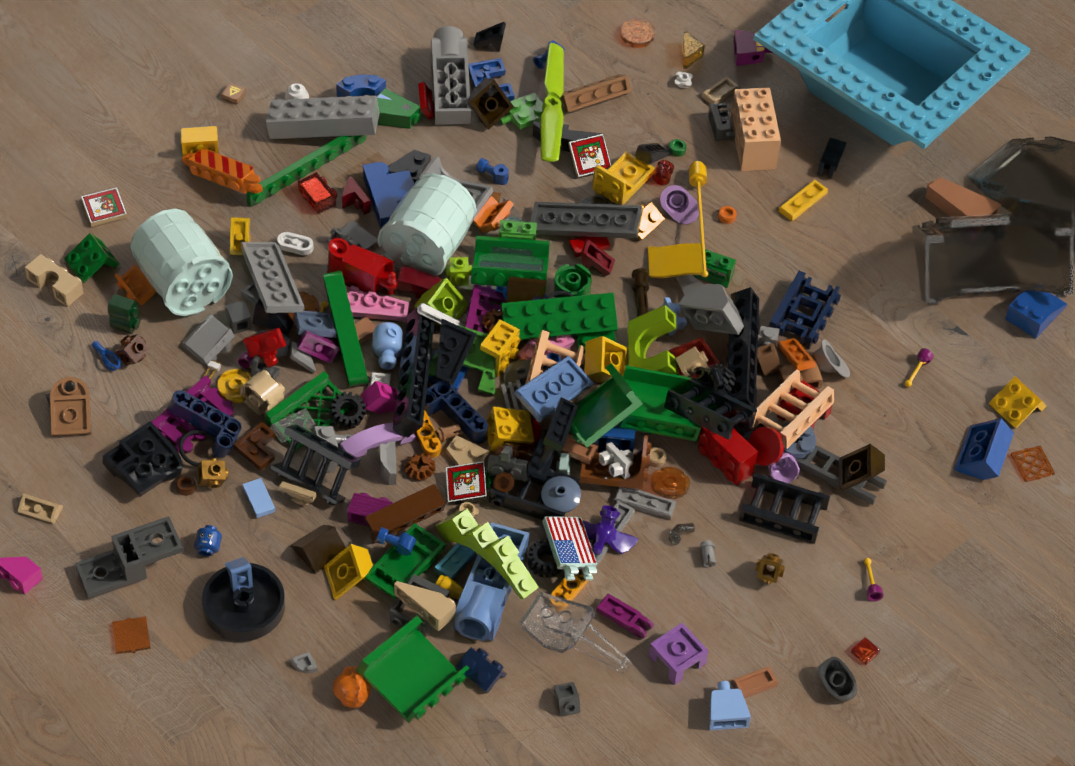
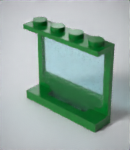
M476 236L471 284L508 287L509 277L547 280L550 241Z

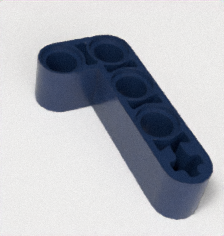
M440 381L427 389L424 410L428 416L442 410L455 424H459L461 430L471 441L481 444L487 440L488 424L485 419L448 382Z
M182 390L175 391L168 404V409L172 414L216 437L212 446V452L215 456L223 458L228 455L242 429V425L237 419Z

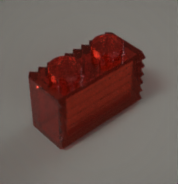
M318 172L298 181V191L317 214L336 206V191L327 185L326 179L323 176L320 177Z

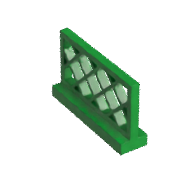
M323 371L268 411L265 415L264 423L269 428L273 427L290 444V437L284 434L285 428H281L278 423L290 421L291 426L292 422L304 423V429H306V423L317 424V426H320V424H323L321 426H331L335 420H320L321 412L329 413L330 410L329 408H321V400L333 401L336 398L335 395L337 396L339 393L341 395L342 392L329 380V375ZM328 387L333 392V397L322 396V391ZM311 399L319 400V407H309L307 403ZM346 405L347 407L343 410L340 409L343 415H346L353 408ZM296 410L305 411L304 418L293 417V412ZM307 411L318 412V419L306 418ZM298 443L295 451L299 450L304 445Z

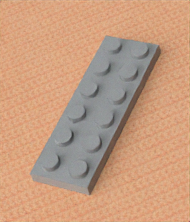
M241 242V251L266 313L303 312L304 304L278 242Z

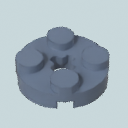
M790 422L785 423L783 427H787ZM810 426L798 438L801 441L793 443L788 449L784 448V453L791 454L795 459H802L810 452L812 453L816 445L814 429Z

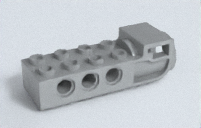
M453 26L441 27L434 32L433 38H431L435 125L471 124V106L468 104L470 85L467 37H464L463 32L459 28Z

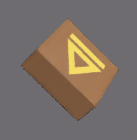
M229 83L222 93V99L238 104L246 93V88Z

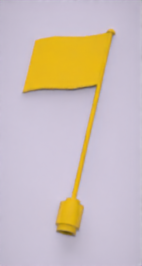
M694 161L688 169L689 182L692 186L697 187L701 243H682L662 247L648 246L650 278H668L683 275L708 276L706 271L701 187L707 183V170L701 161Z

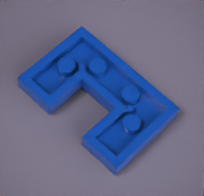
M501 58L468 64L469 75L474 88L485 78L491 79L492 77L506 75ZM510 83L499 85L510 101L515 100Z

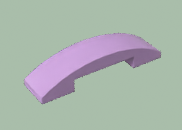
M386 423L368 428L340 443V447L355 457L366 455L368 449L379 447L380 443L387 444L389 441H398L402 445L415 441L418 437L414 433L407 438L393 429V423Z

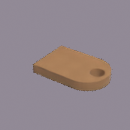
M65 377L58 380L50 392L52 437L92 434L90 392L87 385L76 377ZM69 382L75 384V389L71 392H67L64 389L65 385Z

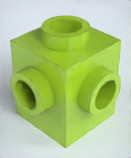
M451 257L449 265H446V276H450V282L453 286H469L472 265H469L468 257Z

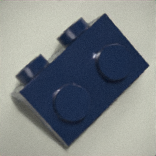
M470 647L456 667L461 670L467 665L469 669L465 675L485 692L489 693L501 676L505 677L507 673L502 670L504 668L502 664L496 660L492 662L487 658L489 654L480 647L478 649Z

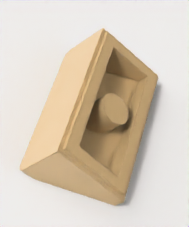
M23 493L17 512L54 524L63 505Z

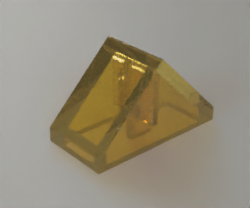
M684 32L683 69L689 68L704 57L705 44L688 32Z

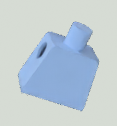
M728 681L719 682L717 684L718 690L711 692L709 731L749 728L751 715L742 691L740 689H730Z

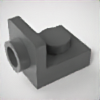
M259 355L252 358L250 363V369H252L251 377L262 370L268 371L274 380L279 376L280 368L274 366L267 367L266 364L262 363L263 358L261 359Z
M574 682L553 685L559 704L560 716L580 713V699Z

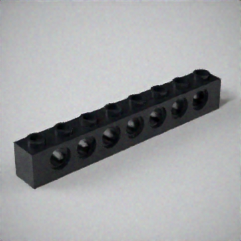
M749 287L731 293V299L739 312L744 327L739 335L728 333V357L726 360L728 369L735 375V381H733L735 384L731 386V391H727V395L755 408L759 297Z
M417 308L406 316L393 429L407 438L423 427L434 321L419 314Z

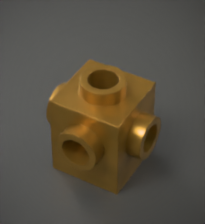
M216 458L201 460L197 466L198 486H208L209 488H219L222 486L225 480L228 479V468H225V461H219Z
M773 553L763 555L761 560H757L755 571H758L757 578L765 583H777L779 577L783 578L785 566L782 565L783 559H779V555ZM767 565L775 566V568L770 570Z

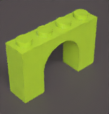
M666 305L628 321L627 348L629 351V366L679 375L676 357L668 350L646 358V352L655 339L676 330V314Z

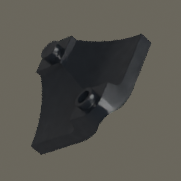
M151 421L120 440L117 447L103 455L102 464L114 477L117 476L123 480L139 497L165 480L174 479L183 470V461L179 453Z

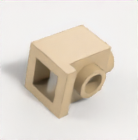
M696 347L675 358L686 377L692 378L696 374L695 372L698 367H708L706 364L708 359L703 351L699 352Z

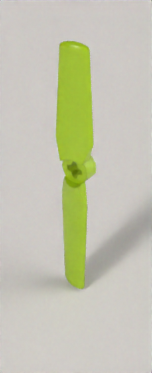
M549 43L544 82L547 97L543 102L542 108L544 111L541 114V160L556 162L559 160L564 119L561 108L562 103L560 101L564 93V49L558 44Z

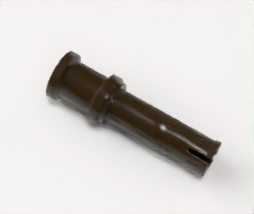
M643 268L632 271V278L634 279L633 291L636 293L637 317L648 313V271Z

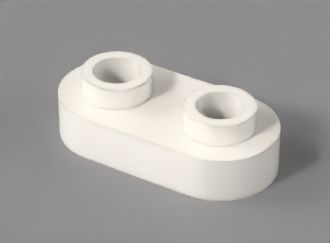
M283 232L277 238L280 249L284 251L308 255L314 249L313 240L306 236Z

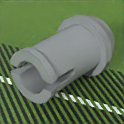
M709 540L701 542L699 550L702 552L703 566L709 568L708 560L711 562V567L716 565L714 556L715 545Z

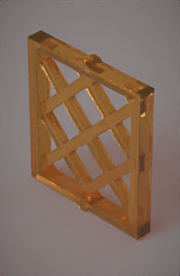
M1041 445L1011 453L1025 482L1055 475ZM1031 451H1038L1036 455L1030 453ZM1019 454H1025L1024 458L1017 456ZM1028 455L1034 457L1033 462L1026 459ZM1036 459L1043 461L1042 465L1036 464ZM1024 462L1031 464L1029 469L1023 466ZM1033 466L1040 468L1039 471H1033ZM1042 470L1049 472L1045 474H1040ZM1030 473L1037 475L1033 477H1028Z

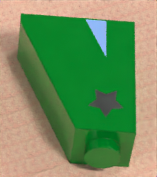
M386 88L377 96L380 111L378 125L410 129L419 122L421 118L419 105Z

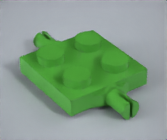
M535 92L512 100L510 102L514 107L507 113V116L499 120L501 125L512 122L520 130L533 125V121L541 122L544 101L540 100Z

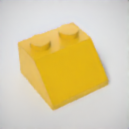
M604 336L586 341L584 373L591 380L597 383H604L609 379L611 375L605 367L610 363L614 365L621 376L623 375L625 366H628L627 347Z

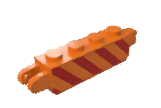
M200 149L196 153L188 152L182 157L183 164L190 167V171L196 176L244 194L248 191L251 193L263 191L262 185L259 184L260 177L254 173V168L251 165L208 149Z

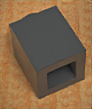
M244 301L226 306L227 319L234 334L252 329L251 316Z

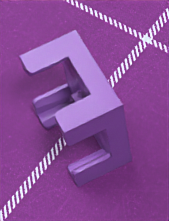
M681 623L650 643L649 657L653 662H657V656L669 668L668 678L675 685L683 679L684 671L698 662V668L704 666L707 663L709 651Z

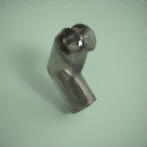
M693 523L677 524L669 533L668 538L673 545H677L682 540L680 536L683 533H693L695 526Z

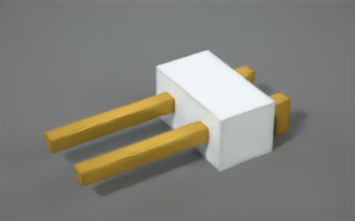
M210 361L204 376L207 375L210 369L214 370L209 377L211 379L215 371L219 372L221 362Z

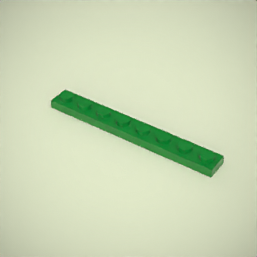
M366 135L340 136L260 182L259 184L262 185L263 191L260 193L248 191L246 193L247 203L251 207L261 203L264 199L276 194L286 186H290L298 179L319 169L329 161H333L336 157L348 152L358 144H362L367 140Z

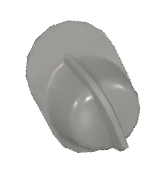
M822 340L821 347L811 354V357L817 362L819 370L825 373L837 371L841 376L848 378L850 371L846 363L834 351L827 340Z

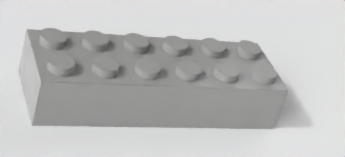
M376 95L271 100L266 125L270 139L375 135L380 111Z

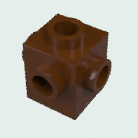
M136 334L125 336L120 341L121 345L114 352L127 366L142 361L146 357L145 353L150 348L146 344L145 339Z

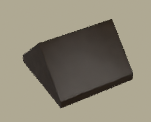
M329 525L320 526L291 545V548L315 574L324 569V566L346 548L336 528Z

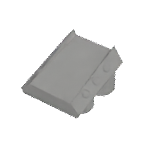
M210 314L181 344L201 362L208 365L210 361L217 359L219 352H227L231 349V340L235 336L231 328H227L213 314Z

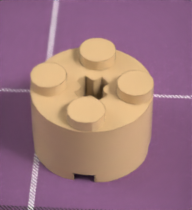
M266 370L257 372L240 387V395L244 394L246 398L244 403L252 412L259 416L264 414L265 417L268 411L284 400V386L276 382Z

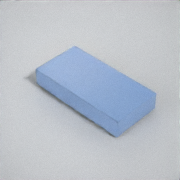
M261 478L242 484L256 518L276 512L275 506Z

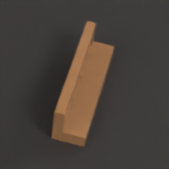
M618 74L565 91L560 100H563L566 112H571L629 93L631 88L628 76Z

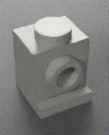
M761 326L758 347L774 343L776 348L779 329Z

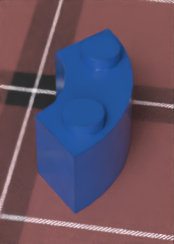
M366 74L345 77L336 84L337 97L378 96L386 88V80L377 75Z

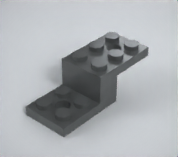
M170 516L111 536L113 550L76 562L75 567L90 599L147 579L145 565L182 553L184 549ZM155 538L162 539L160 543L152 542V540ZM100 571L106 572V575L103 577L96 576Z

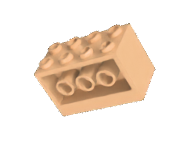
M770 88L735 89L731 123L734 128L733 133L735 134L741 171L776 169L781 138Z

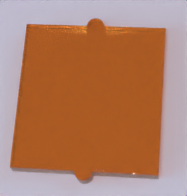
M146 616L132 619L128 617L126 620L112 622L116 654L135 653L136 651L151 649Z

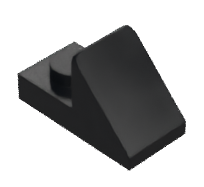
M501 22L476 32L473 45L479 49L492 44L500 52L506 23Z

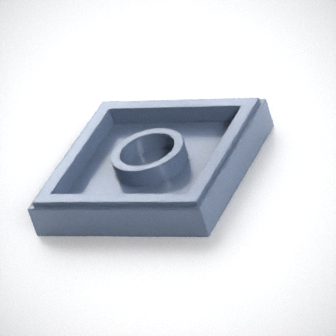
M313 311L293 313L298 335H303L305 330L320 337L336 338L337 331L331 313Z

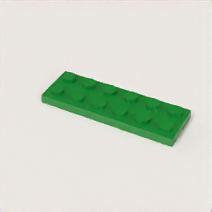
M614 292L501 303L503 321L520 329V340L537 339L542 330L549 332V337L618 330Z

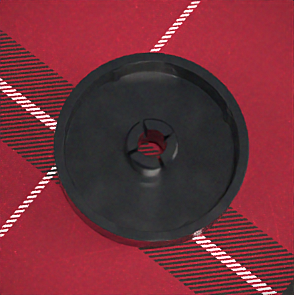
M250 563L253 587H241L240 590L238 588L234 592L231 588L230 576L226 567L218 570L210 577L203 590L202 605L204 617L211 629L227 639L249 641L265 636L280 623L285 611L284 588L279 578L268 568Z

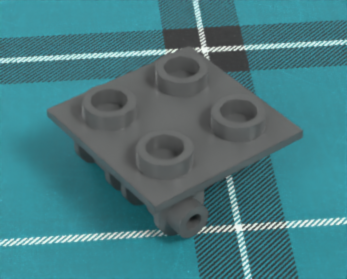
M353 220L341 230L335 227L332 228L330 231L332 237L327 240L329 243L334 238H342L350 246L354 244L366 250L378 242L375 236Z

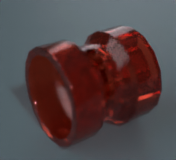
M667 160L659 161L652 177L654 182L659 185L669 184L674 171V165Z

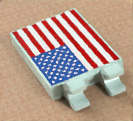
M544 517L542 522L557 568L564 570L566 580L574 581V574L579 573L578 569H582L585 580H593L592 574H597V562L582 518Z

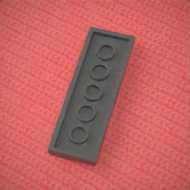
M535 202L530 222L537 223L536 234L637 238L643 208L638 205Z

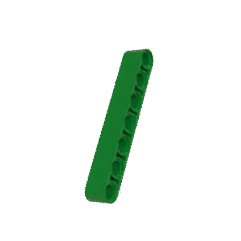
M342 271L323 274L348 385L352 387L367 384V372Z

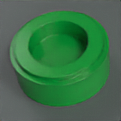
M674 139L669 143L668 150L671 151L673 156H683L686 153L687 145L683 140Z

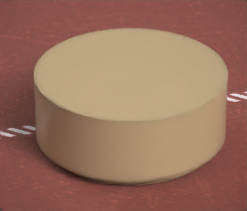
M660 447L651 448L650 454H647L650 455L649 464L651 466L660 467L666 462L667 454Z

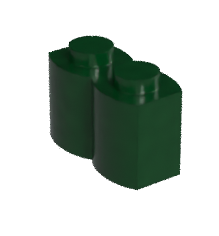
M114 294L108 303L110 326L133 334L134 330H137L140 325L138 317L139 308L136 301Z

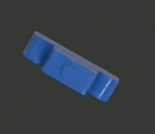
M376 162L363 165V179L381 229L389 221L391 214L405 194L414 186L410 171L389 174L387 164Z

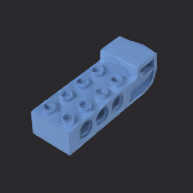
M491 522L490 526L498 538L510 537L519 551L518 557L523 562L528 549L529 533ZM479 554L456 608L454 630L459 631L460 635L471 639L493 641L501 623L502 613L512 587Z

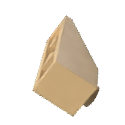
M399 581L394 583V595L437 631L441 630L455 617L456 605L451 598H446L439 592Z

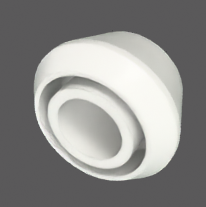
M292 84L285 93V100L295 98L309 99V94L303 85Z

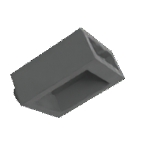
M415 574L408 582L409 585L439 592L446 598L450 596L449 590ZM397 598L390 609V621L397 627H403L413 618L401 613L406 604L399 598ZM427 622L421 623L418 630L426 637L432 626Z

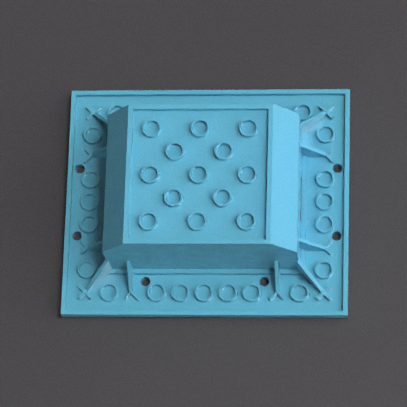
M795 0L759 30L753 39L797 67L809 92L892 146L912 141L923 149L931 144L1030 53L1029 47L952 0ZM846 3L845 8L829 22L825 21Z

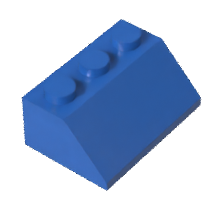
M1002 418L970 425L954 469L957 472L981 480L999 477L1014 432Z

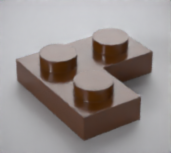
M261 422L233 444L234 449L257 469L262 471L275 460V455L264 446L276 438V433Z
M510 442L499 445L496 453L501 455L504 446H511L514 458L526 460L530 463L535 450L528 449L527 451L521 448L522 445Z

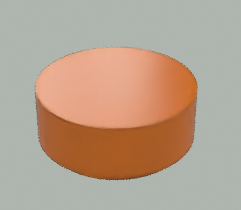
M723 206L719 209L718 219L725 224L733 223L736 220L737 212L731 206Z

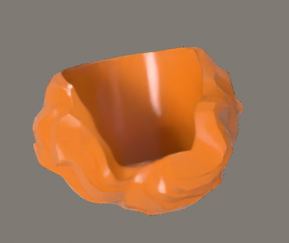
M357 666L345 667L333 682V694L341 701L343 706L350 708H360L368 701L371 693V685L356 670Z

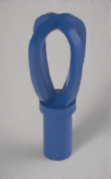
M98 341L92 343V347L99 353L103 363L110 371H116L118 368H121V360L117 354L104 348ZM106 356L112 359L117 365L111 363Z

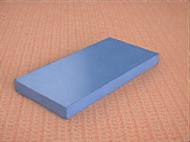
M567 356L516 390L514 395L541 422L554 413L561 397L572 401L590 389L594 383L572 358Z

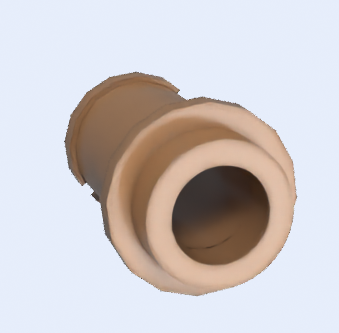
M459 424L445 428L439 427L435 431L442 442L462 434L461 431L458 432L461 430Z

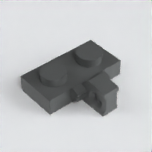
M504 446L499 456H489L488 471L490 476L507 472L515 480L527 481L529 476L526 473L528 461L514 458L511 446Z

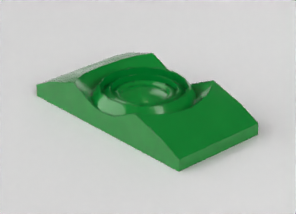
M416 523L405 532L416 539L411 554L409 556L400 555L397 547L393 545L364 577L365 580L395 600L397 597L394 595V583L399 581L408 584L414 574L420 576L424 571L432 567L446 547V543Z

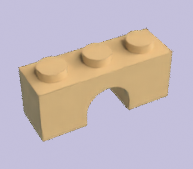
M42 254L25 267L27 280L39 288H42L47 283L54 282L55 284L52 285L54 298L67 307L84 294L82 281L77 276H72L65 268L59 267L52 259L46 258Z

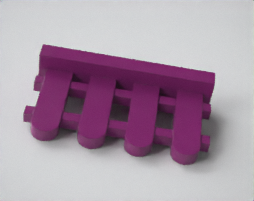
M474 284L465 327L473 329V327L478 328L476 331L479 332L486 330L483 325V317L486 312H490L492 309L496 311L501 309V306L488 303V300L506 303L503 294L492 289L490 285L484 287Z
M206 375L187 391V393L203 402H208L214 408L229 416H233L234 408L231 406L233 402L230 400L225 401L218 395L217 388L211 389V379ZM168 408L152 421L164 437L175 445L177 452H179V442L183 436L176 429L177 427L181 426L187 432L201 430L175 416ZM192 434L188 436L183 443L184 453L192 452L193 443L191 440L195 438L197 441H204L206 435Z

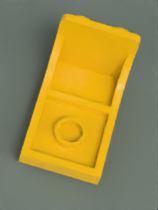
M626 151L608 170L600 165L594 167L592 190L613 203L624 205L655 173V167L650 164L647 165Z

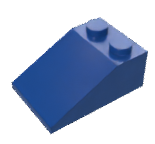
M1035 285L1021 293L1009 305L1005 320L1032 337L1037 338L1065 309L1067 303L1040 286Z

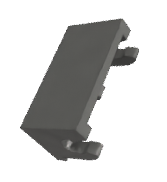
M710 103L708 116L715 140L735 139L734 128L731 126L728 110H719L727 108V105L725 103Z

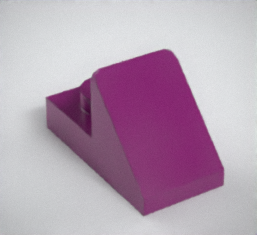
M305 330L297 348L331 364L340 346L327 337H320Z

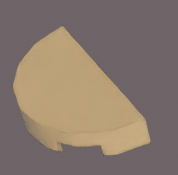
M283 481L279 486L283 494L286 492L292 497L291 501L299 505L307 506L316 498V492Z

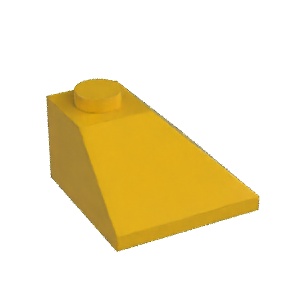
M350 544L324 566L334 599H339L370 571L373 564L368 549Z

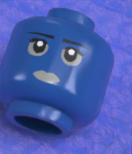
M205 525V528L198 529L194 541V548L198 550L197 553L203 556H213V554L219 552L222 534L212 525Z

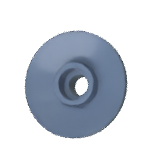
M557 476L544 484L541 497L546 507L566 513L573 510L579 504L581 490L573 479ZM564 490L565 492L560 494L557 491Z

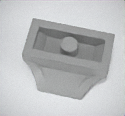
M389 441L387 444L380 443V477L388 485H396L395 441Z

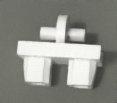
M612 442L608 443L606 451L599 453V462L602 466L610 464L609 472L613 477L621 475L624 479L630 477L628 470L633 464L634 454L630 450L619 451Z

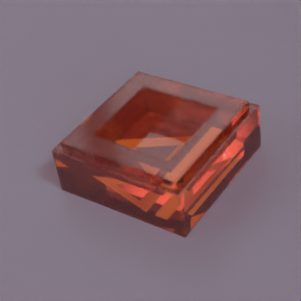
M864 637L852 648L851 653L867 665L880 653V649Z

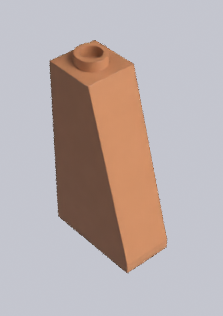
M942 177L931 181L927 185L925 198L966 229L979 230L998 217L1001 204Z

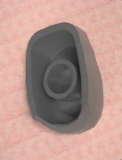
M831 657L819 665L818 674L831 695L843 702H847L856 696L858 690L856 680L850 669L841 659Z

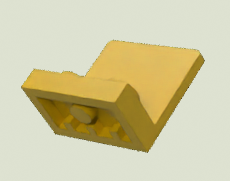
M217 126L182 128L181 145L183 156L188 152L196 153L200 149H208L219 154Z
M502 320L498 321L480 345V350L496 358L495 376L497 377L502 372H505L511 359L514 360L519 352L518 344L520 342V329Z
M1016 376L989 402L990 406L1014 428H1017L1036 408L1041 412L1046 408V404Z
M493 407L485 419L488 424L487 436L490 452H496L498 446L503 445L505 441L533 444L534 437L529 411Z

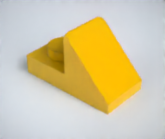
M231 217L230 255H243L241 242H250L251 240L250 218Z

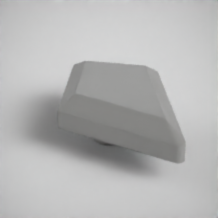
M291 341L289 344L291 360L314 373L316 368L311 355L297 348L298 343Z

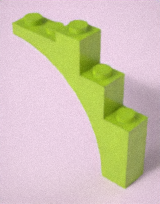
M468 509L448 516L435 526L446 543L455 542L462 544L488 561L508 582L520 600L526 598L539 588L518 557L519 551L510 537L498 538L488 522L478 525Z

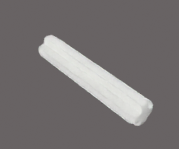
M424 303L417 307L419 314L441 324L442 319L465 327L464 323Z

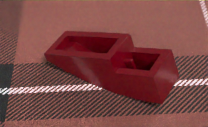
M401 266L397 280L398 290L416 293V298H420L442 279L423 271Z

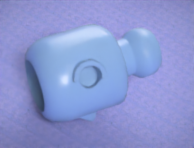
M392 322L381 323L373 331L372 348L375 355L380 357L378 363L382 369H393L397 363L396 358L402 354L403 332L400 326Z

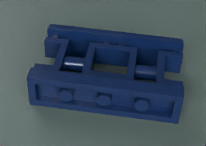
M799 270L774 313L769 327L779 329V336H783L785 330L801 336L799 343L802 345L803 343L807 344L806 348L810 349L812 344L817 343L820 335L819 331L824 330L827 323L826 318L832 316L834 304L838 305L840 301V287L836 286L835 289H832L833 286L829 285L826 291L811 285L812 278H805L806 273ZM802 287H803V292H802V293H805V294H807V295H810L809 297L799 293ZM816 299H820V300H822V301L827 302V304L825 305V307H824L823 310H822V308H823V302H820V301H818V300H816ZM799 305L814 309L812 317L798 312ZM788 311H789V316H788V318L791 319V320H794L795 323H793V322L788 321V320L785 319V317H786ZM802 324H804V325H806V326H809V327H811V328L813 327V329H812L811 333L809 334V336H808L809 329L806 328V327H803Z

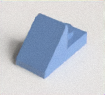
M244 557L225 563L233 592L238 588L240 590L241 587H253L251 565Z

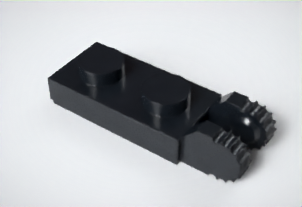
M829 138L820 160L817 175L821 176L825 168L829 170L827 178L832 179L834 172L837 171L847 142Z

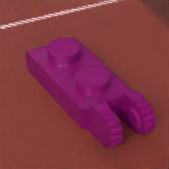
M609 593L596 607V612L628 631H632L639 638H645L647 633L636 624L637 622L649 630L654 627L653 622L643 616L641 612Z

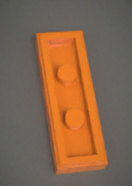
M796 338L778 342L779 350L796 370L802 371L816 367L814 359Z

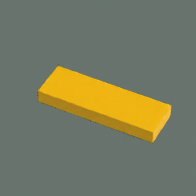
M813 180L780 206L778 212L790 221H793L828 193V189L818 181Z

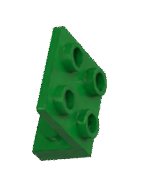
M91 233L64 258L82 283H85L103 265L106 267L109 265L114 269L120 265L105 243Z

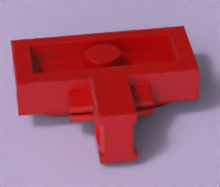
M280 328L243 339L249 356L259 355L261 359L264 358L267 367L278 363L275 356L277 349L286 346Z

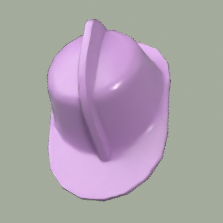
M671 185L661 193V206L678 223L690 224L699 216L697 201L683 187Z

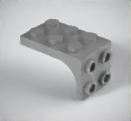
M437 156L433 157L419 176L420 178L423 175L435 173L445 175L459 182L468 190L475 201L477 209L475 216H477L493 193L492 186L452 177L444 170Z

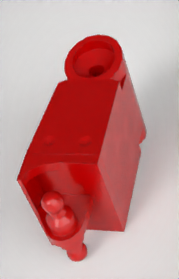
M334 238L329 242L327 273L342 271L345 285L348 287L352 285L359 287L361 291H372L377 294L383 286L388 289L387 293L389 295L394 294V290L398 286L396 274L393 272L394 261L354 244L350 246L342 238Z

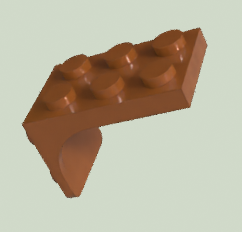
M644 435L642 448L634 453L633 464L628 470L629 478L624 479L621 475L613 477L609 472L610 464L602 466L599 462V453L596 452L590 464L582 462L580 483L642 489L643 481L647 482L648 470H645L649 469L650 455L646 454H650L651 442H648V436Z

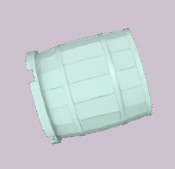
M435 173L423 175L405 194L391 214L389 221L379 231L377 241L379 246L381 247L382 245L385 251L384 257L394 261L393 266L399 271L401 266L437 277L444 271L447 261L453 256L475 219L477 212L475 201L468 190L459 182L445 175Z
M179 209L163 210L148 218L133 235L130 245L133 257L155 291L163 298L165 306L173 314L181 316L198 314L204 311V306L212 301L217 303L229 289L233 278L229 263L220 255L219 250L186 211Z

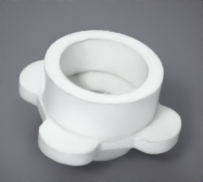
M676 73L677 79H675V84L678 87L688 88L692 85L691 79L693 75L691 73Z

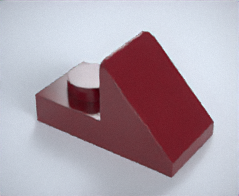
M349 177L342 194V208L354 204L364 215L370 213V199L356 181Z
M589 239L585 241L581 252L582 266L587 269L593 266L605 276L611 274L615 259Z

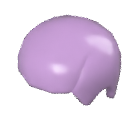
M783 453L777 463L768 466L769 473L773 479L786 483L796 479L800 471L795 458L789 453Z

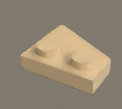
M456 435L447 447L446 454L451 460L455 461L457 466L482 461L486 462L490 456V451Z

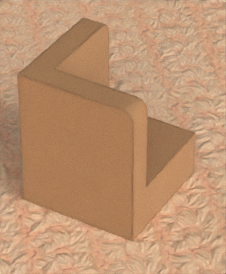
M774 343L758 347L757 357L764 375L767 376L779 372L782 366Z

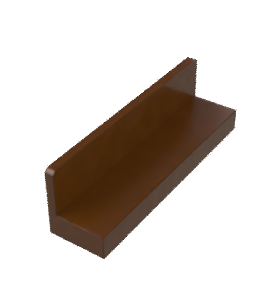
M436 485L428 486L367 515L365 519L372 530L370 538L373 543H377L376 539L381 527L388 529V534L394 535L411 527L414 523L417 524L442 512L446 503Z

